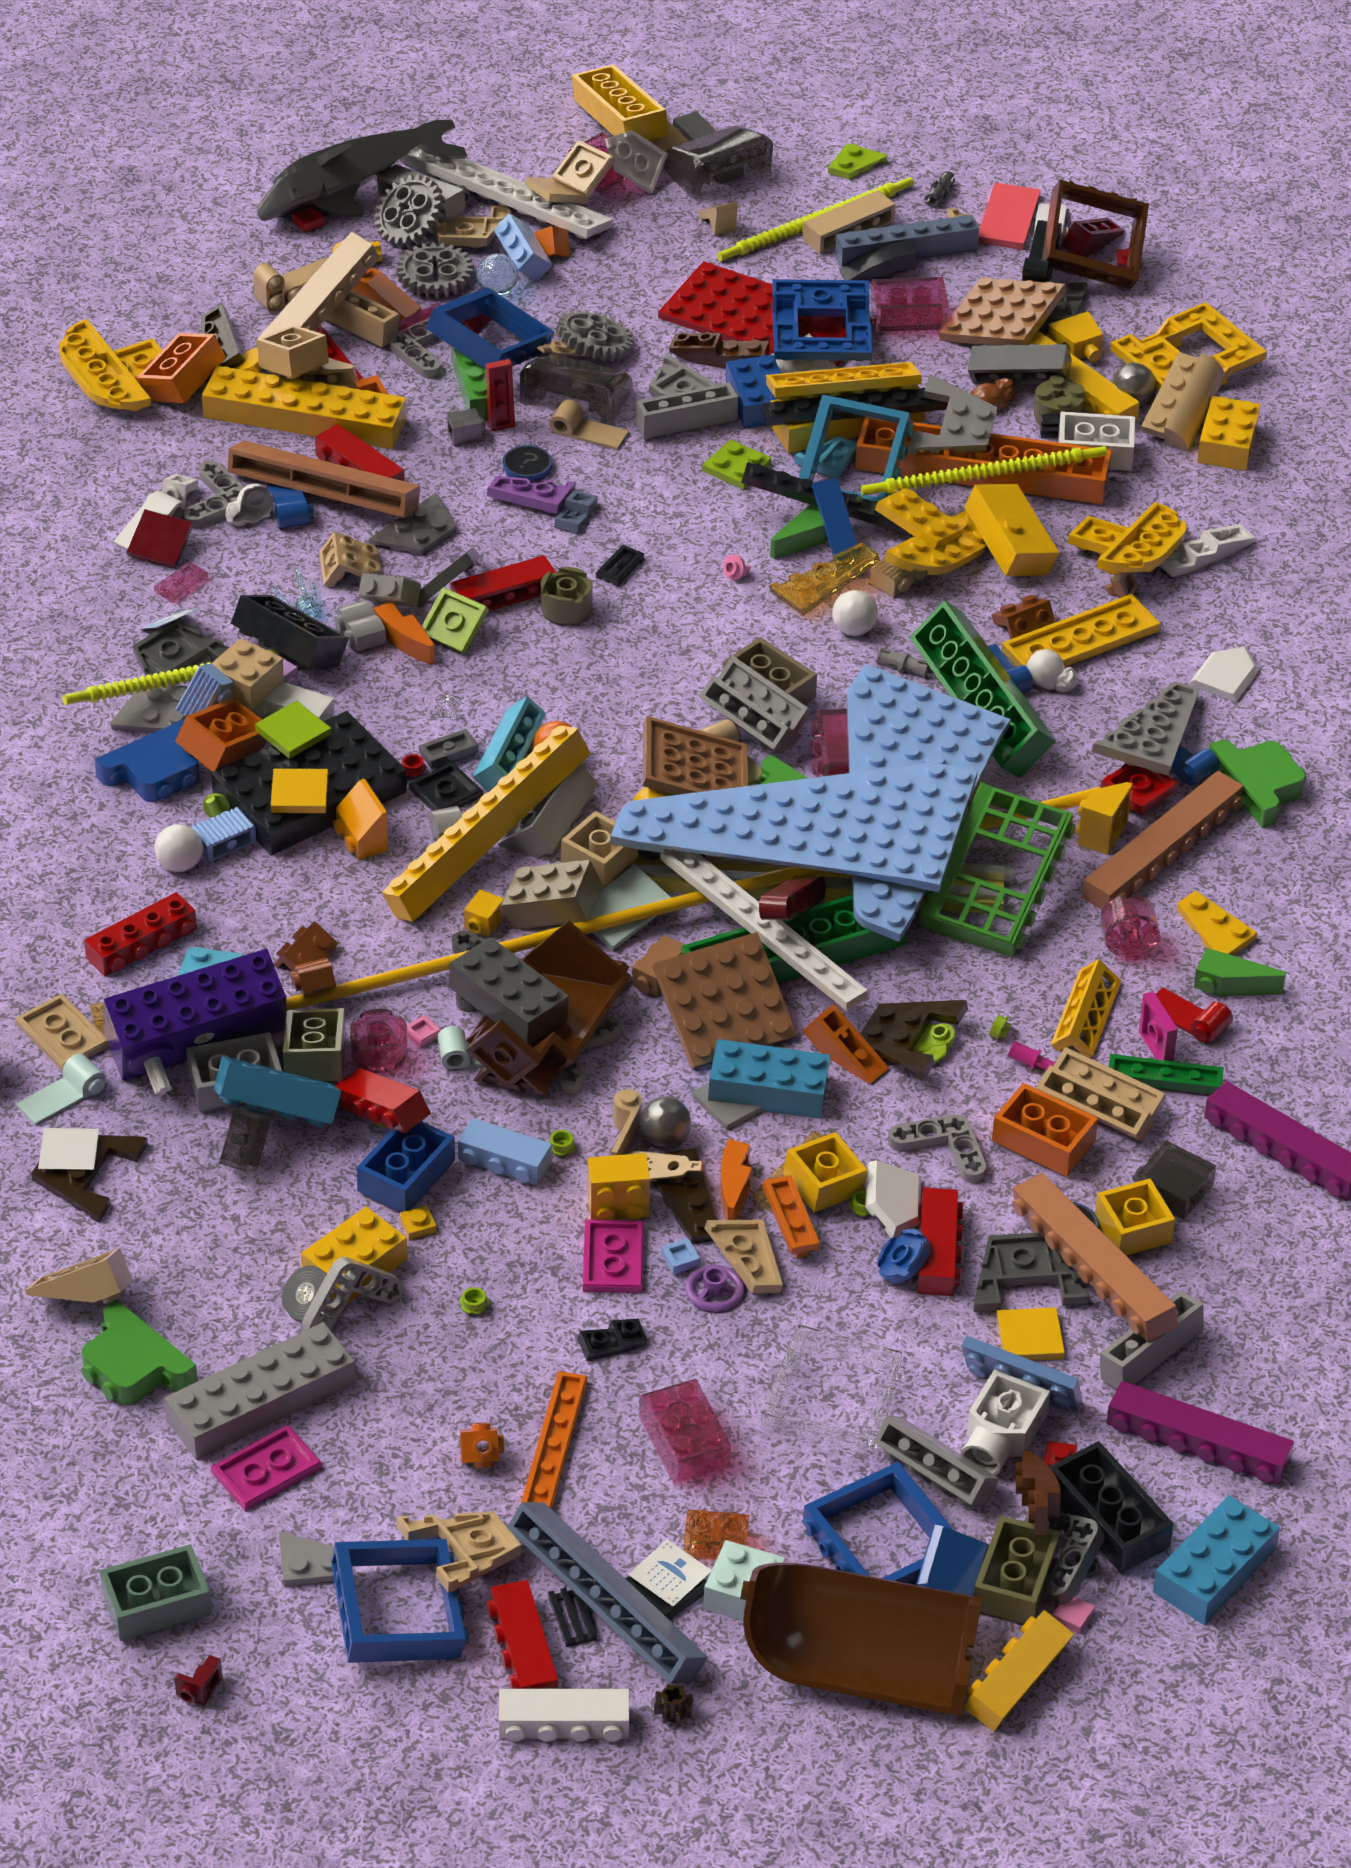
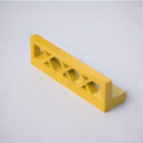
M1100 959L1081 968L1078 972L1051 1042V1046L1057 1051L1072 1045L1088 1058L1094 1055L1122 981ZM1102 977L1110 983L1109 989L1105 988ZM1095 995L1100 997L1102 1003L1100 1008H1098ZM1088 1014H1092L1095 1023L1093 1027H1091ZM1081 1033H1085L1088 1045L1079 1038Z

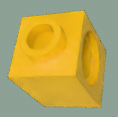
M480 889L464 909V928L474 934L489 937L504 918V910L501 906L504 898Z

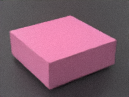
M426 1015L403 1027V1034L420 1049L437 1040L438 1034L441 1031Z
M1074 1596L1069 1602L1059 1604L1052 1616L1066 1628L1080 1634L1094 1614L1095 1606Z

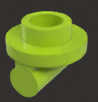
M211 794L205 798L203 810L207 816L216 817L224 811H230V803L227 797L222 794Z

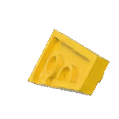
M1196 890L1177 903L1176 910L1189 927L1197 932L1206 948L1234 956L1257 939L1258 932Z

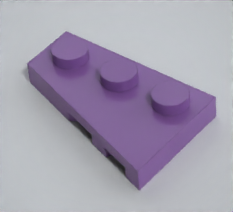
M496 476L487 487V496L496 498L498 501H508L519 504L522 507H532L543 510L546 513L557 514L564 506L565 500L575 490L576 482L567 481L566 486L553 485V480H544L543 483H530L527 478Z

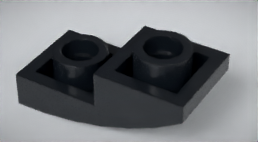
M639 1318L611 1320L608 1329L582 1330L578 1336V1342L586 1361L632 1351L646 1345L648 1341Z

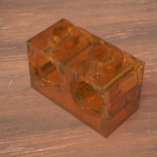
M687 1509L684 1551L694 1558L717 1560L725 1540L747 1546L750 1514Z

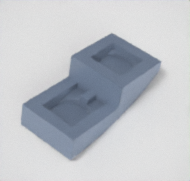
M574 490L565 500V509L555 518L554 528L578 534L594 510L598 496Z

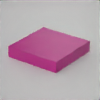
M1154 991L1144 993L1139 1034L1155 1059L1174 1061L1178 1029Z

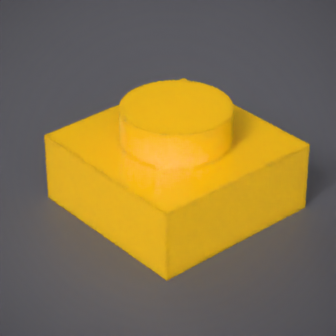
M427 1205L399 1213V1220L409 1240L437 1232V1225Z

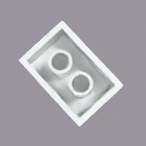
M1075 412L1060 413L1058 443L1093 448L1105 446L1107 450H1112L1110 470L1132 471L1135 416Z

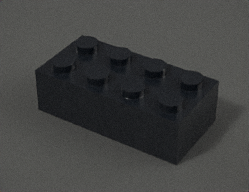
M240 595L230 623L239 628L241 634L257 638L260 645L278 650L280 656L298 661V666L308 670H312V667L327 669L328 667L339 666L349 637L273 595Z
M1100 1441L1049 1466L1060 1486V1506L1069 1515L1096 1521L1105 1534L1104 1541L1099 1550L1120 1573L1171 1547L1174 1523Z

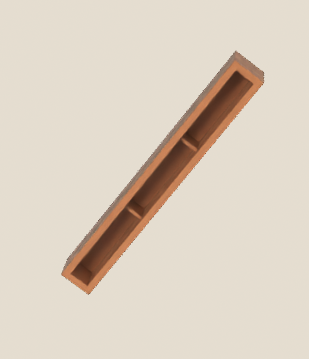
M242 441L229 448V473L400 517H406L419 508L420 485L248 441Z
M1219 771L1214 773L1086 877L1083 884L1082 898L1107 914L1115 907L1120 908L1127 897L1132 893L1137 894L1144 883L1149 879L1154 880L1158 876L1161 869L1166 865L1171 866L1177 856L1182 852H1188L1194 842L1208 835L1211 828L1216 824L1221 825L1228 814L1232 811H1238L1243 803L1244 785Z
M1043 1173L1013 1187L1014 1201L1012 1205L1016 1214L1020 1217L1023 1216L1029 1222L1032 1230L1035 1233H1040L1045 1238L1048 1246L1052 1250L1056 1249L1062 1255L1064 1262L1068 1266H1073L1078 1271L1083 1282L1089 1283L1095 1289L1099 1298L1106 1300L1112 1306L1115 1314L1118 1317H1123L1129 1323L1130 1328L1135 1334H1140L1149 1343L1178 1327L1176 1305Z

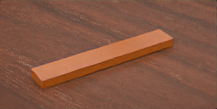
M558 1371L521 1503L544 1502L553 1509L588 1383V1376Z

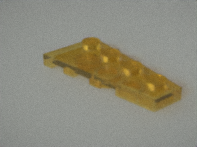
M862 542L833 555V560L821 563L820 561L812 565V570L801 575L796 572L788 576L789 580L786 582L770 584V592L804 616L879 563V553Z

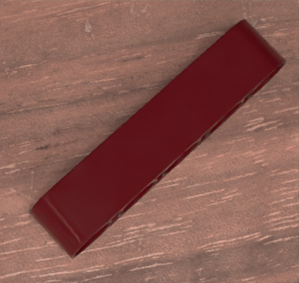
M794 876L763 894L759 901L761 920L790 921L823 901L826 893L824 876Z

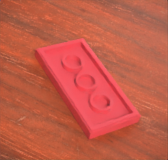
M994 183L980 226L978 243L1023 250L1040 198L1041 189Z

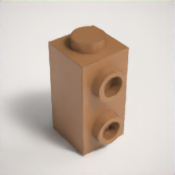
M665 935L656 943H653L641 960L638 959L633 965V986L643 993H649L657 997L662 991L654 973L653 964L681 955V946L685 944Z

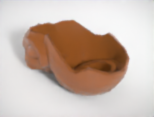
M998 379L995 384L983 383L977 385L970 394L996 406L997 411L1007 407L1008 401L1014 399L1015 384L1011 379Z

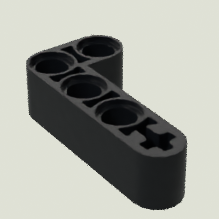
M1038 220L1029 258L1026 257L1024 261L1022 281L1050 282L1053 269L1050 268V261L1042 260L1047 221ZM1058 223L1055 249L1057 250L1061 237L1062 223Z

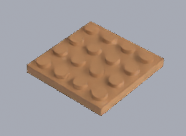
M988 277L980 278L939 331V338L946 342L996 346L1008 344L1028 345L1067 292L1065 284L1033 282L1031 280L1017 281L1011 279H991Z
M646 716L643 723V786L653 791L658 790L673 795L748 786L747 744Z
M758 932L659 961L652 966L691 1069L713 1063L717 1039L770 1046L797 1036Z

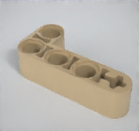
M328 258L320 259L283 275L278 273L269 263L258 265L253 273L255 299L271 313L275 312L274 310L285 308Z

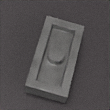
M467 729L419 745V754L431 769L479 752L478 743Z

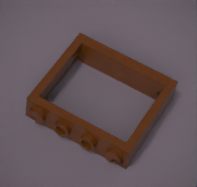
M1059 180L1052 189L1042 260L1050 261L1051 269L1131 289L1139 281L1149 204L1137 201V198L1119 196L1115 192L1100 191L1093 186L1078 185L1071 180L1069 182ZM1062 199L1133 218L1126 268L1055 249Z

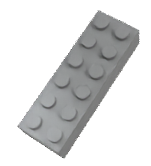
M323 1322L164 1397L166 1420L197 1460L356 1384L355 1361Z

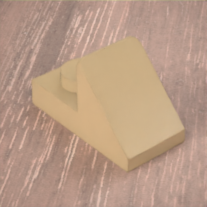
M737 202L698 210L701 220L709 219L713 235L715 236L733 231L736 228Z

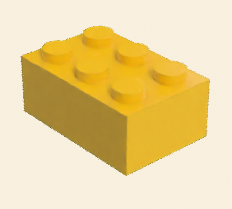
M1212 396L1199 442L1197 463L1246 471L1258 428L1261 404Z
M365 1206L301 1252V1267L316 1266L327 1275L330 1267L337 1259L348 1257L390 1273L408 1260L407 1237ZM369 1274L363 1279L362 1286H367L372 1281L373 1274ZM352 1291L345 1305L359 1296L360 1293ZM331 1293L329 1297L335 1300L337 1293Z

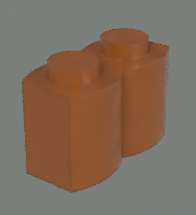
M327 958L294 965V971L290 972L293 988H295L296 992L300 991L303 996L336 988L332 965Z

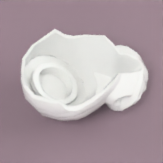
M255 483L245 486L239 492L237 500L228 503L225 514L227 522L235 526H245L247 522L256 523L269 517L273 508V497L269 490L261 484Z
M1048 649L1039 650L1028 660L1026 667L1030 671L1033 684H1037L1047 690H1056L1060 693L1069 692L1076 687L1077 678L1075 670L1072 667H1065L1062 658L1056 652Z

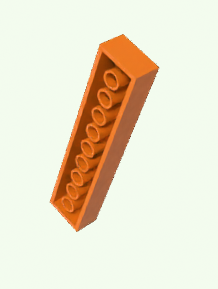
M869 417L864 418L856 447L855 469L885 473L898 423ZM914 422L912 431L940 435L942 426ZM991 433L987 451L954 452V449L940 450L939 453H930V450L918 451V454H908L907 450L906 458L901 460L899 468L901 469V476L911 477L914 474L918 477L919 473L925 476L926 472H929L931 475L933 471H936L938 474L940 470L946 472L947 469L951 471L954 468L960 470L961 467L967 469L968 465L974 468L975 464L981 467L982 463H985L987 466L989 462H992V464H995L996 461L1002 463V460L1009 462V459L1016 461L1017 457L1023 460L1024 456L1029 459L1031 455L1036 458L1038 454L1043 457L1044 453L1051 455V452L1057 454L1058 451L1064 453L1065 450L1071 452L1073 448L1084 450L1093 447ZM907 437L905 445L908 446V449L911 437ZM1107 450V456L1084 459L1082 463L1074 464L1071 462L1070 465H1067L1065 462L1063 466L1057 464L1056 467L1052 465L1049 468L1043 466L1042 469L1036 467L1034 471L1029 468L1028 472L1022 469L1021 473L1016 470L1012 474L1009 471L1007 475H1004V473H1001V476L994 474V477L987 475V478L980 476L979 480L973 477L972 481L967 478L965 482L960 479L959 483L952 481V483L969 486L1018 484L1021 491L1025 494L1103 504L1110 472L1112 450Z

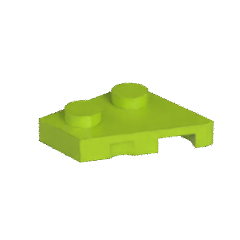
M847 143L829 165L828 174L851 179L858 176L859 173L871 170L872 166L879 162L881 164L886 163L888 155L860 147L856 144Z

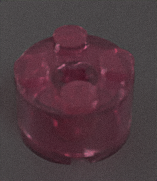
M1132 895V898L1123 899V896H1119L1110 900L1101 911V927L1106 947L1111 953L1120 957L1125 956L1127 960H1138L1141 955L1152 950L1160 942L1161 936L1153 904L1147 898L1140 895Z
M371 1009L361 1013L360 1018L355 1023L353 1020L350 1026L351 1057L353 1062L359 1068L372 1073H386L401 1069L408 1056L407 1024L404 1018L400 1015L399 1018L392 1015V1011L387 1009Z

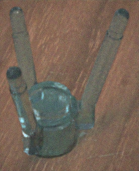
M295 567L294 572L302 595L296 599L295 608L316 618L322 610L318 603L315 583H310L312 595L310 596L299 569ZM271 587V592L277 598L293 606L279 591Z

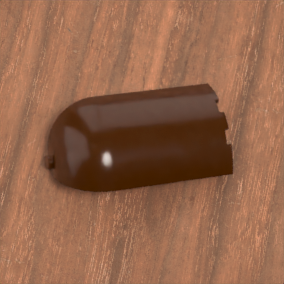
M799 1563L763 1564L753 1569L750 1581H743L740 1600H746L743 1617L745 1638L755 1659L772 1675L796 1685L962 1717L972 1656L966 1655L967 1647L974 1648L982 1597Z

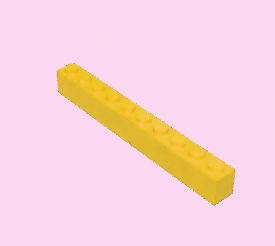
M560 725L553 729L548 738L536 745L533 752L525 759L519 761L516 767L507 776L502 777L490 792L484 794L472 809L467 810L457 823L445 830L442 837L427 847L426 852L417 860L411 862L399 877L394 878L390 882V885L382 894L396 918L411 922L417 919L591 754L578 728Z

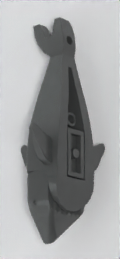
M446 119L427 122L413 129L351 139L306 155L290 164L273 180V186L258 205L257 214L261 221H268L290 215L309 206H314L323 212L336 216H362L363 208L354 201L358 188L375 179L378 174L395 165L416 148L421 149L427 154L450 160L465 159L467 153L464 147L447 144L442 140L443 135L453 131L455 128L453 120Z

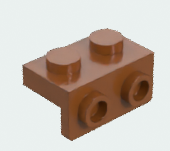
M1036 595L1026 596L1021 599V603L1016 605L1007 604L1001 606L1000 611L991 614L995 624L1007 626L1010 639L1055 623L1050 600L1037 598Z
M314 920L308 928L302 925L292 936L295 940L292 945L286 942L276 953L280 958L274 963V966L278 968L284 963L294 971V965L326 958L339 943Z

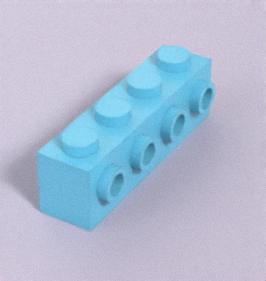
M528 696L506 710L473 775V778L488 792L498 784L502 777L507 776L519 761L524 759L546 715Z

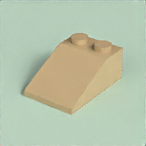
M117 1248L39 1277L25 1289V1292L29 1296L91 1303L103 1300V1303L106 1304L120 1298V1294L127 1291L126 1287L133 1279L121 1249Z

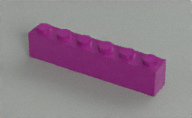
M1225 1081L1206 1099L1204 1118L1210 1124L1216 1127L1219 1126L1231 1133L1235 1139L1243 1140L1255 1147L1259 1153L1267 1154L1277 1160L1283 1167L1296 1171L1307 1181L1320 1185L1331 1195L1338 1196L1345 1201L1351 1197V1152L1228 1081Z
M1122 1380L1108 1406L1106 1424L1118 1431H1127L1141 1436L1146 1441H1155L1167 1445L1177 1452L1184 1451L1198 1456L1205 1462H1215L1228 1467L1234 1472L1252 1475L1262 1482H1271L1279 1485L1292 1458L1294 1440Z

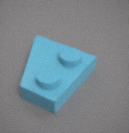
M837 436L824 443L816 471L838 478L856 457L857 442ZM801 452L795 455V464L802 466L805 455Z

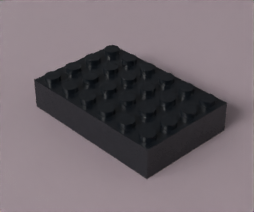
M348 711L323 721L331 728V735L290 759L275 746L270 745L211 772L213 794L218 793L226 796L230 803V810L236 807L241 809L255 826L256 841L270 856L333 827V821L336 820V807L359 780L365 779L381 804L407 792L406 769ZM273 769H328L326 813H271Z

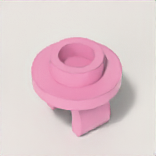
M729 555L723 563L724 574L730 580H739L743 576H747L752 567L745 565L743 558L739 555Z

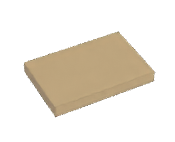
M63 994L15 1018V1024L62 1072L65 1063L73 1055L82 1053L90 1058L109 1048L106 1037Z

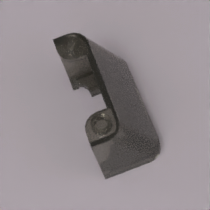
M736 125L669 148L666 151L668 155L663 168L682 190L693 199L702 196L700 190L706 183L708 186L713 183V175L747 164L751 170L756 169L761 175L771 172L773 142L766 134Z
M548 353L526 363L521 370L520 403L532 406L536 398L543 400L547 391L589 402V412L593 413L596 411L601 417L600 423L612 426L633 392V381L629 374L621 370Z

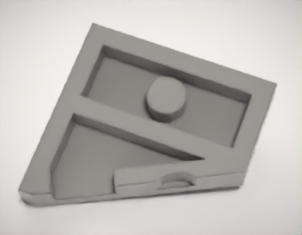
M279 1532L284 1587L334 1582L331 1568L334 1546Z

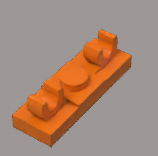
M792 1175L764 1180L763 1189L790 1254H795L796 1258L808 1256V1251L819 1249V1239Z

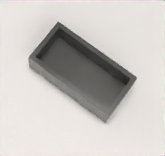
M489 937L450 962L449 988L495 1023L499 1020L505 1022L529 1045L568 1020L569 995L492 937Z

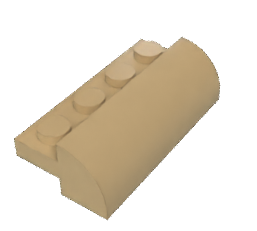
M1178 352L1141 426V432L1164 439L1166 445L1188 451L1208 412L1212 396H1216L1225 378L1222 366L1215 359L1204 353H1201L1200 357L1197 358Z
M1067 1047L1064 1048L1054 1066L1049 1065L1036 1089L1098 1117L1099 1122L1137 1140H1142L1153 1127L1152 1121L1166 1099L1164 1092Z

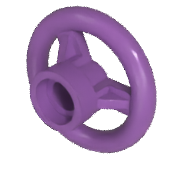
M707 1265L698 1268L690 1274L685 1284V1292L690 1302L696 1307L705 1311L721 1312L731 1309L741 1301L744 1295V1283L740 1276L728 1267ZM703 1276L704 1290L697 1296L694 1291V1285ZM727 1277L734 1282L735 1287L727 1283ZM721 1294L732 1296L729 1300L720 1303L706 1302L712 1296H720Z

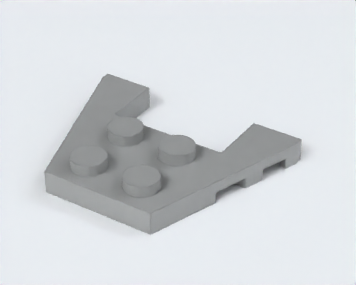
M929 374L924 398L948 402L940 435L913 430L908 454H918V451L930 450V453H939L940 450L954 449V452L987 451L997 407Z

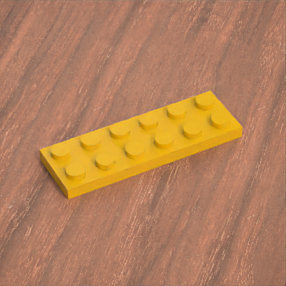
M912 362L766 375V385L775 398L778 397L779 400H790L793 396L799 395L805 398H813L821 393L836 396L842 394V391L864 393L866 389L875 388L877 391H888L890 387L900 386L902 389H911L915 385L922 384V374Z
M1133 594L1002 642L1001 651L1017 667L1020 665L1026 666L1028 660L1036 651L1048 649L1060 655L1065 667L1159 632L1161 623Z

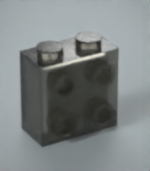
M1166 1140L1159 1149L1152 1151L1144 1167H1138L1133 1181L1139 1182L1151 1178L1171 1213L1185 1220L1213 1187L1217 1165Z

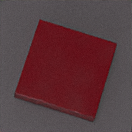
M144 509L127 549V555L176 569L193 524L187 520Z

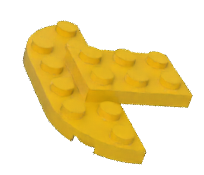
M88 319L74 324L65 331V337L59 342L61 363L92 401L97 405L130 411H139L142 408L151 406V398L141 387L137 377L162 351L153 338L113 351Z
M907 488L878 501L875 510L914 536L887 550L883 558L910 572L913 569L917 571L927 570V575L946 574L981 556L987 548L985 541L966 510L953 517L947 516L938 510L934 504L926 502L916 492Z
M1154 502L1129 528L1087 516L1069 534L1068 544L1074 545L1080 550H1091L1099 553L1101 556L1098 558L1097 568L1105 570L1108 574L1152 572L1154 568L1160 566L1181 545L1185 539L1187 526L1185 521H1181L1178 518L1179 513L1175 510Z

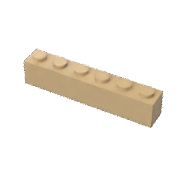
M351 232L259 338L291 325L316 331L379 259L373 244Z

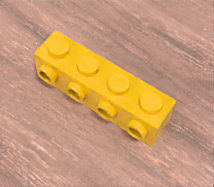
M1045 1610L1037 1619L1031 1616L1020 1629L1024 1633L1018 1640L1013 1637L1002 1650L1006 1654L1000 1661L995 1658L984 1671L988 1675L985 1680L981 1682L977 1679L966 1692L970 1698L965 1704L964 1709L992 1731L999 1727L1065 1649L1074 1635L1073 1632Z

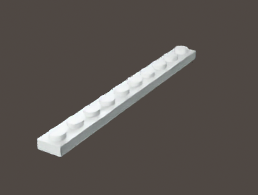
M668 849L664 853L661 852V860L751 934L758 932L763 944L844 1010L847 1011L867 998L868 990L782 920H761L759 902L700 854Z

